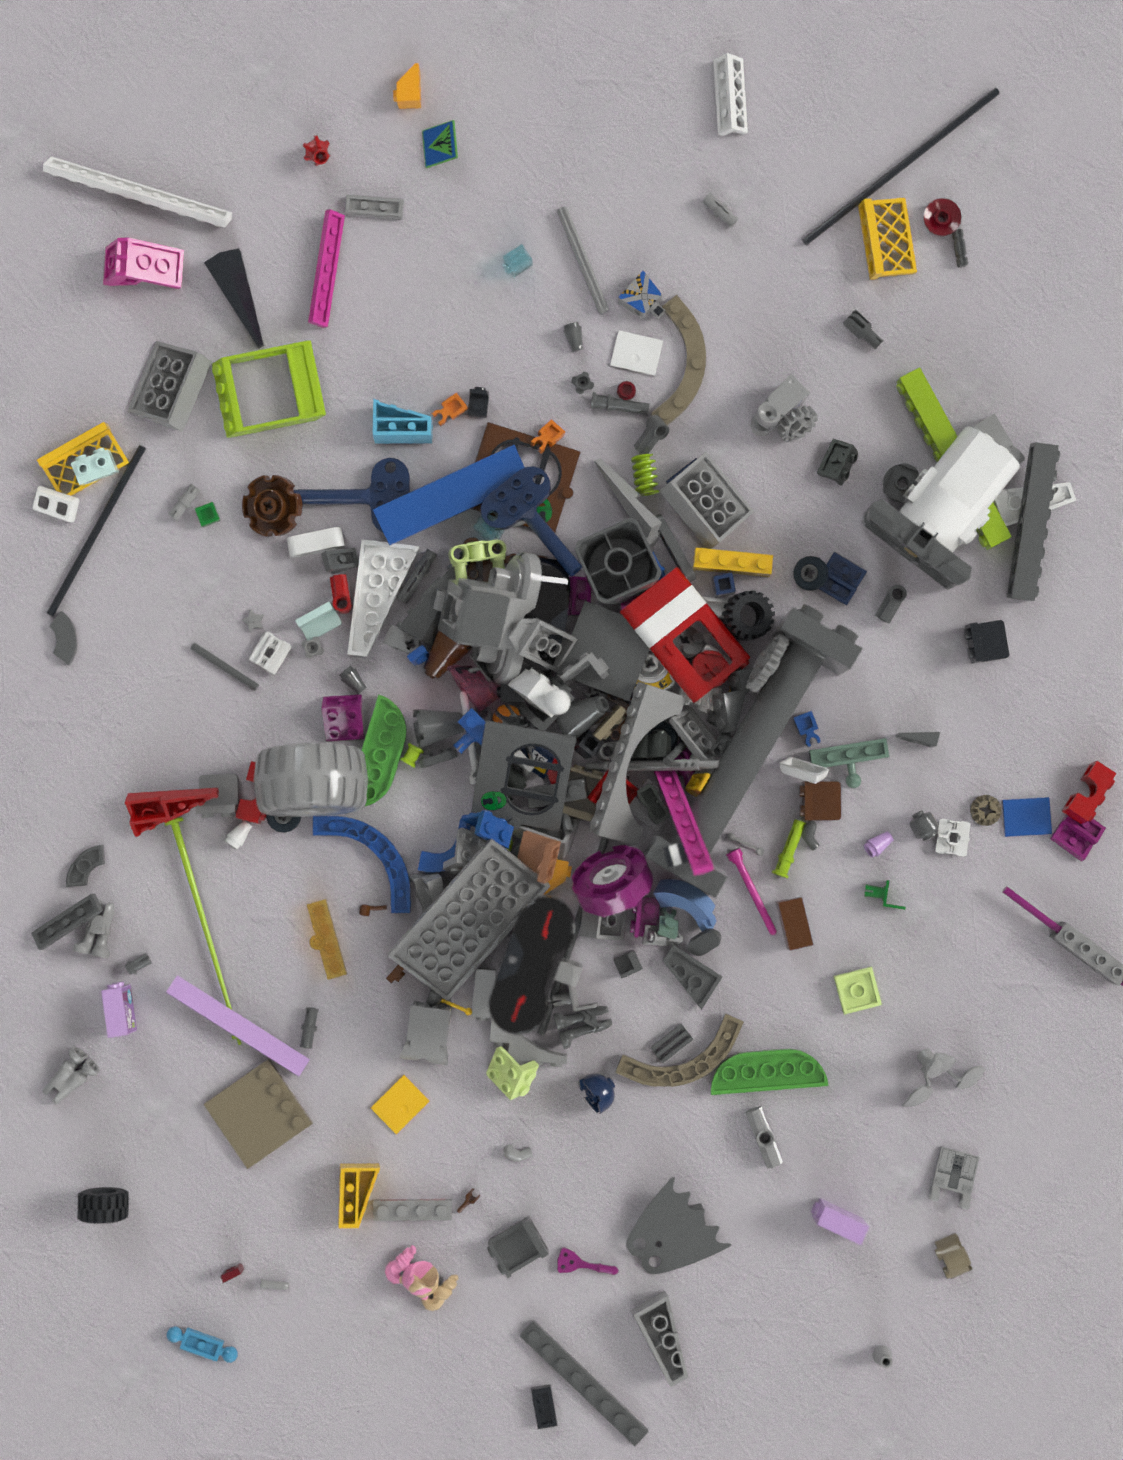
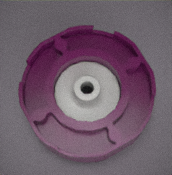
M627 845L612 846L614 851L602 854L599 850L587 857L575 869L571 878L573 882L572 890L585 912L601 917L618 914L627 909L635 908L638 902L650 892L653 884V874L640 849Z

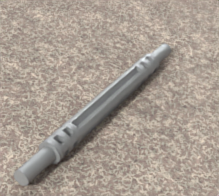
M700 759L673 760L669 765H664L663 760L629 761L627 771H700V769L719 768V760L700 761ZM611 761L587 763L586 769L587 771L604 770L606 772Z

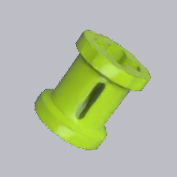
M409 743V748L400 760L415 768L417 759L424 751Z

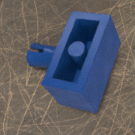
M471 708L457 721L465 729V734L453 744L456 749L463 744L458 749L461 754L473 742H478L482 746L486 722Z

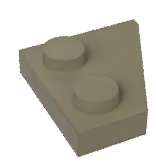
M614 705L611 714L608 717L606 716L592 733L597 740L608 738L612 733L611 728L615 724L619 725L624 720L626 710L623 707Z

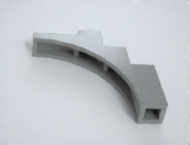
M477 968L472 1017H476V1020L488 1021V1018H491L489 1042H494L493 1045L505 1046V1043H509L508 1053L520 1066L526 1064L527 1061L533 1060L539 1065H543V1062L551 1063L553 1067H562L563 1064H567V1054L554 1052L538 1046L527 1039L521 1032L506 1029L496 1021L490 1008V996L496 981V969Z

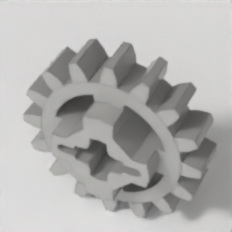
M803 405L801 409L798 406L779 422L780 426L777 427V433L785 442L787 440L792 442L793 439L797 441L799 438L805 437L806 432H811L810 429L815 426L814 422L818 421V415L811 406L806 407V405Z

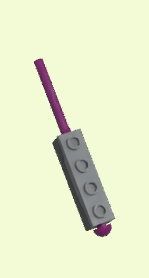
M1006 886L1003 889L1002 893L1053 930L1049 936L1110 983L1123 986V964L1067 922L1060 921L1059 924L1055 923Z

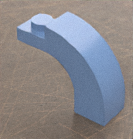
M665 879L659 881L653 894L661 907L681 908L693 916L701 931L708 928L713 929L717 922L712 913L715 904L702 890L680 880Z

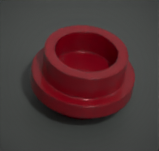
M630 381L621 382L617 387L618 397L623 400L634 398L636 394L635 385Z

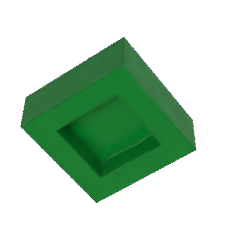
M214 502L195 508L201 527L221 521Z

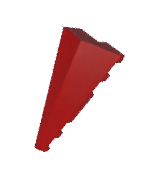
M202 788L128 793L125 805L131 817L129 824L134 836L138 837L148 829L152 830L157 825L163 822L167 823L189 812L198 805H204L206 801L214 797L215 799L218 798L219 789Z

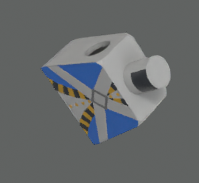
M644 271L618 297V303L642 319L649 313L659 319L665 312L658 304L662 299V293Z

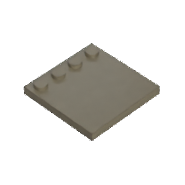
M267 1059L203 1104L247 1169L313 1124L270 1059Z

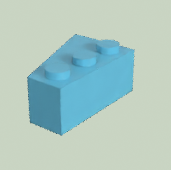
M373 399L375 444H433L432 418L428 415L412 410L407 411L398 408L396 405H388Z

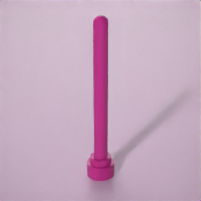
M737 848L726 854L729 862L732 861L736 865L769 933L775 935L777 930L742 862L743 853L741 849Z

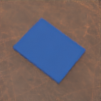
M1049 797L1002 800L1005 837L1052 834Z

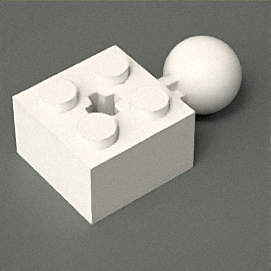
M521 667L519 675L508 684L533 707L551 718L553 715L564 714L570 707L569 695L565 691L559 690L554 684H550V680L541 673L539 674L532 668L527 670Z

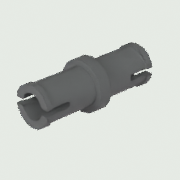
M306 1007L304 1024L301 1026L303 1032L300 1047L312 1048L314 1032L317 1031L316 1020L319 1009Z

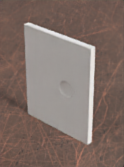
M619 330L610 366L655 376L663 340Z

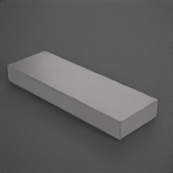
M346 194L345 215L402 220L404 200Z

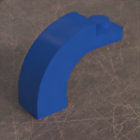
M460 819L458 829L464 828L471 831V825ZM456 840L454 845L443 853L421 851L418 870L425 872L445 871L443 870V862L455 857Z

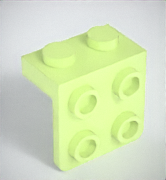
M500 1046L496 1048L486 1074L508 1099L512 1100L519 1096H525L529 1092L532 1080L536 1077L539 1064L533 1060L520 1066Z

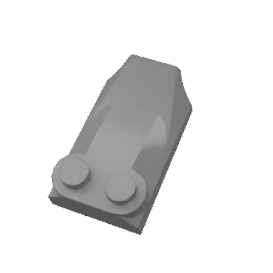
M538 618L519 619L509 635L518 654L555 672H558L578 640L574 636ZM551 634L563 636L562 643L560 644L554 639H548V636Z
M692 707L681 711L680 715H674L665 719L691 752L690 759L714 761L721 758L717 757V755L714 756L711 752V748L716 745V736Z

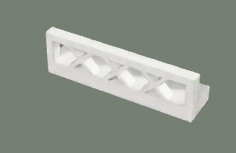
M726 53L713 60L718 134L724 136L731 132H736L744 135L748 133L743 58ZM733 62L737 64V72L733 67ZM734 80L736 81V83H737V85H738V90L736 89V87H735V85H734ZM735 99H736V100L738 101V103H739V109H738V107H737V105H736V103H735ZM736 118L740 121V127L737 126Z

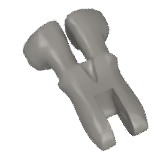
M107 903L103 916L98 914L88 921L83 940L74 944L72 951L109 959L110 951L107 948L108 935H110V924L115 911L114 903ZM95 934H98L97 943L93 948Z

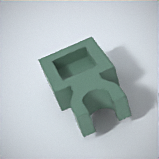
M662 907L657 920V935L676 939L678 935V920H674L677 910L673 909L671 914L666 912V907Z

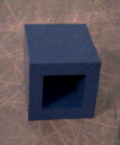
M733 573L712 577L715 598L736 593Z

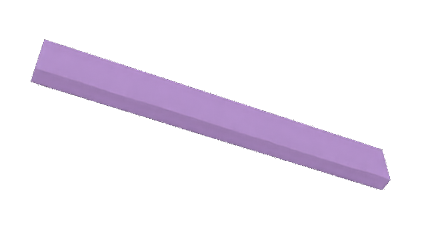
M178 975L166 991L168 995L298 1077L310 1060Z

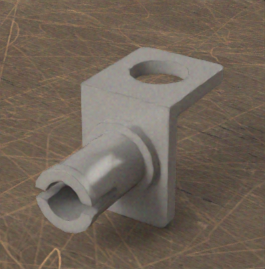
M569 985V993L552 996L553 1001H556L553 1003L555 1008L571 1004L574 1011H580L598 1006V1002L579 1005L576 987Z

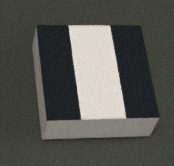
M682 842L662 848L668 868L688 862Z

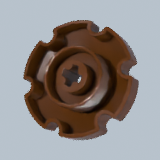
M263 475L254 479L248 485L249 494L244 495L242 498V512L244 518L251 520L249 527L253 531L266 537H271L273 533L275 536H283L296 527L295 517L302 514V499L300 494L294 493V483L280 475H272L271 479L269 476Z

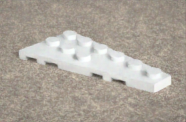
M361 541L348 655L368 657L420 548L419 546L393 544L390 546L388 542Z

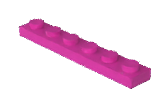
M331 209L325 210L308 323L322 328L328 327L345 219V215Z

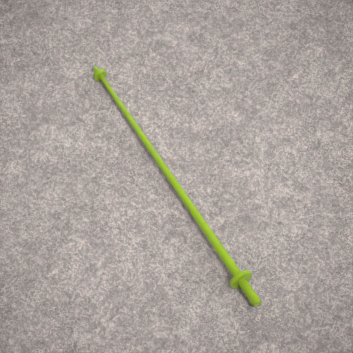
M183 817L175 818L167 823L164 822L165 826L171 825L226 1007L232 1010L180 830L179 822L184 821ZM233 1035L231 1036L232 1039H237L238 1045L242 1044L241 1040Z

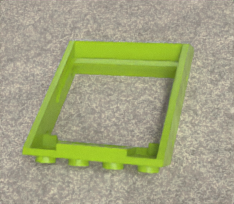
M311 340L222 357L212 363V373L215 378L216 392L218 393L220 411L224 423L223 427L227 438L312 422L326 415ZM287 354L299 416L244 427L231 364Z

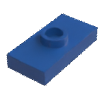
M421 645L408 654L407 658L414 666L420 665L428 659L429 652Z

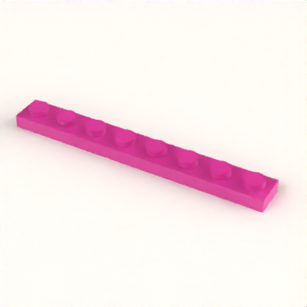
M654 771L694 876L713 871L712 861L676 771Z

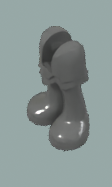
M597 1006L580 1010L581 1013L564 1016L561 1013L553 1014L558 1031L584 1021L586 1025L559 1032L563 1048L568 1049L571 1046L572 1040L593 1032H601L612 1025L611 1019L599 1022L596 1019V1016L609 1012L608 1007Z

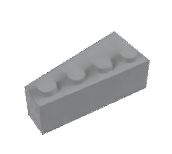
M663 1291L630 1311L667 1383L672 1387L688 1378L675 1327L669 1295Z

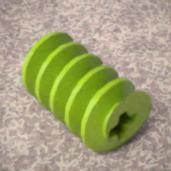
M640 454L631 458V462L635 463L632 466V470L636 471L633 473V477L637 478L634 481V485L639 486L635 488V491L640 496L659 493V490L653 488L659 485L657 482H653V479L658 477L652 474L653 471L657 470L656 467H651V464L656 462V460L650 459L653 454Z

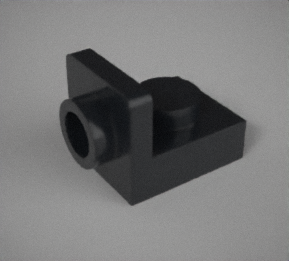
M474 387V389L469 391L470 397L467 414L468 416L487 418L489 391H486V388Z

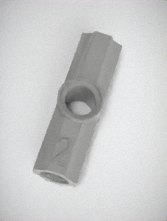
M762 1107L749 1109L745 1113L767 1169L779 1166L783 1163ZM762 1133L769 1134V1139L765 1142L759 1140Z

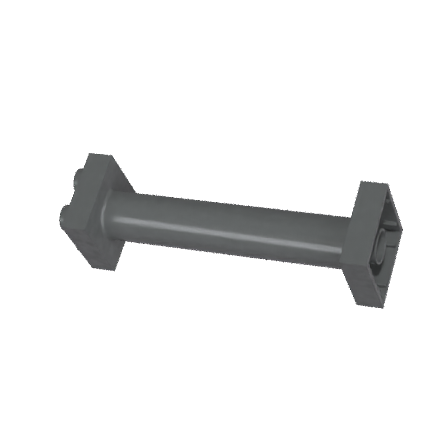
M803 604L802 608L798 610L793 607L783 617L774 632V638L780 633L789 638L786 650L780 659V664L763 685L721 756L719 768H714L691 807L692 814L709 855L821 665L833 673L841 675L852 668L863 649L855 644L859 637L855 632L842 625H837L832 630L820 623L824 615L806 604ZM676 832L671 842L654 835L643 853L644 856L716 898L728 877L715 869L694 876L689 861L668 868L662 848L681 843L679 835Z

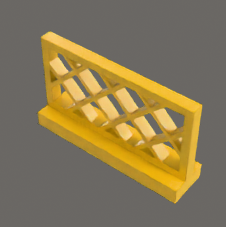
M864 199L858 205L869 279L876 280L879 277L917 273L906 199ZM893 204L901 205V213L899 215L890 209ZM874 206H880L885 210L881 217L875 213ZM887 212L896 219L892 225L883 219ZM897 221L904 225L902 234L893 227ZM879 223L888 228L884 235L877 230ZM890 231L899 237L895 243L886 238ZM900 240L907 244L905 252L896 246ZM882 241L891 247L887 254L880 249ZM893 249L902 256L898 262L889 256ZM903 258L910 262L911 269H904L899 265ZM885 260L894 266L891 271H884L883 263Z
M106 422L100 423L37 459L38 464L43 468L56 491L63 493L60 489L62 481L72 483V487L67 495L73 496L97 482L94 481L83 486L80 485L75 489V485H79L76 482V476H74L73 481L63 479L65 468L73 469L70 466H66L68 457L83 455L84 449L87 446L95 447V450L103 448L100 447L101 439L107 435L112 441L111 447L108 450L111 453L120 454L123 459L122 463L116 465L118 470L130 463ZM54 465L62 466L60 478L52 476L49 468Z

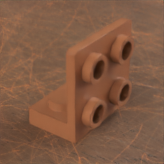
M526 830L523 832L517 858L537 873V882L545 884L553 878L561 842Z

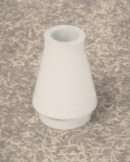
M242 820L238 826L226 835L225 841L235 849H238L240 846L242 847L252 826L245 820Z

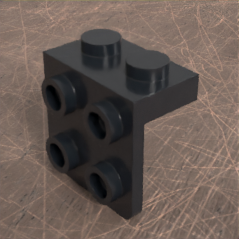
M1004 621L975 622L965 625L964 637L968 643L967 655L971 660V664L1009 657L1010 653Z

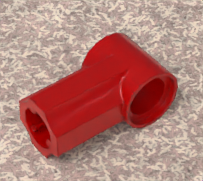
M333 575L330 577L333 607L340 614H348L352 610V602L350 600L347 575ZM346 600V607L343 609L338 608L339 602Z

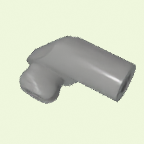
M506 1145L503 1149L505 1152L504 1156L515 1162H520L533 1156L530 1147L518 1151L512 1145Z

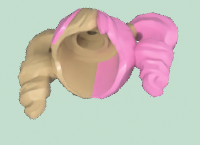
M411 1245L410 1248H406L403 1253L396 1256V1260L387 1264L385 1269L386 1277L393 1284H403L411 1294L421 1298L422 1304L427 1310H438L444 1301L452 1295V1290L457 1286L456 1281L459 1280L458 1275L453 1274L449 1276L440 1286L438 1271L430 1262L418 1261L413 1264L410 1263L414 1258V1254H416V1247Z

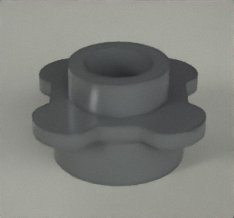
M582 372V374L572 378L571 382L576 386L578 394H583L585 390L593 389L594 383L590 381L587 372Z

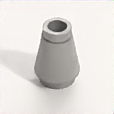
M884 1345L876 1347L872 1354L875 1363L883 1368L891 1367V1350Z

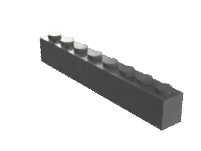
M1039 442L1030 444L1006 598L1035 601V597L1037 598L1039 594L1037 583L1038 578L1042 574L1040 564L1041 559L1045 555L1043 544L1048 536L1046 525L1047 520L1051 516L1049 506L1050 501L1054 497L1052 486L1057 477L1055 467L1056 462L1060 458L1059 445Z

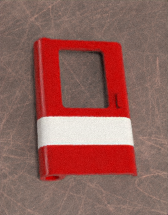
M678 567L620 611L693 703L697 702L737 668L742 670L750 664L748 659L751 657ZM696 621L702 622L732 660L729 666L709 682L703 681L673 643L674 638Z

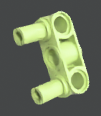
M501 540L476 541L452 547L449 550L448 556L452 567L455 569L456 580H459V578L467 579V562L490 559L493 567L505 569V543ZM495 543L501 547L499 554L492 552V546ZM455 549H460L463 552L460 560L456 559L453 555Z

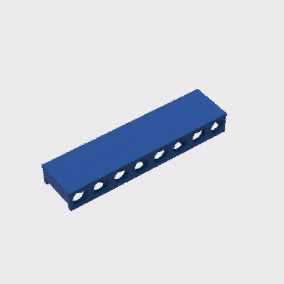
M512 445L373 509V512L388 544L391 546L482 504L483 500L491 492L525 467L515 445Z

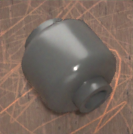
M921 810L912 815L914 819L910 821L909 825L916 838L925 841L937 834L936 831L939 825L931 812L924 813Z

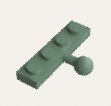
M886 738L809 750L810 762L825 768L847 764L849 775L846 777V784L850 788H857L861 784V777L856 774L855 763L890 757Z

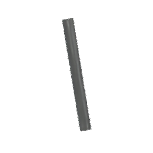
M193 643L191 646V650L254 691L259 687L258 683L198 644Z

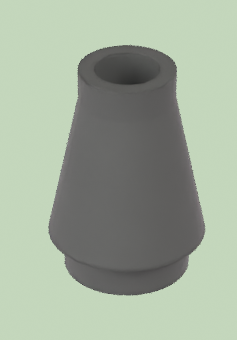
M579 322L564 325L565 330L563 332L572 351L584 349L582 326H579Z
M351 665L339 675L342 678L341 681L357 694H360L367 688L356 668L353 669Z

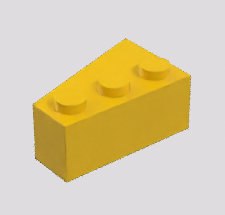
M340 1163L339 1228H359L380 1171L379 1163Z

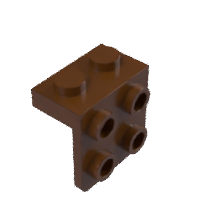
M803 781L802 785H799V797H802V805H799V816L802 817V820L841 819L840 782L821 781L814 784Z

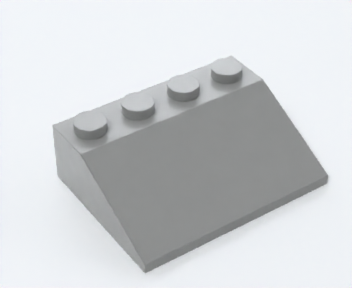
M156 341L128 412L183 432L212 361L196 351Z
M707 452L702 454L659 490L707 549H711L719 544L754 512Z

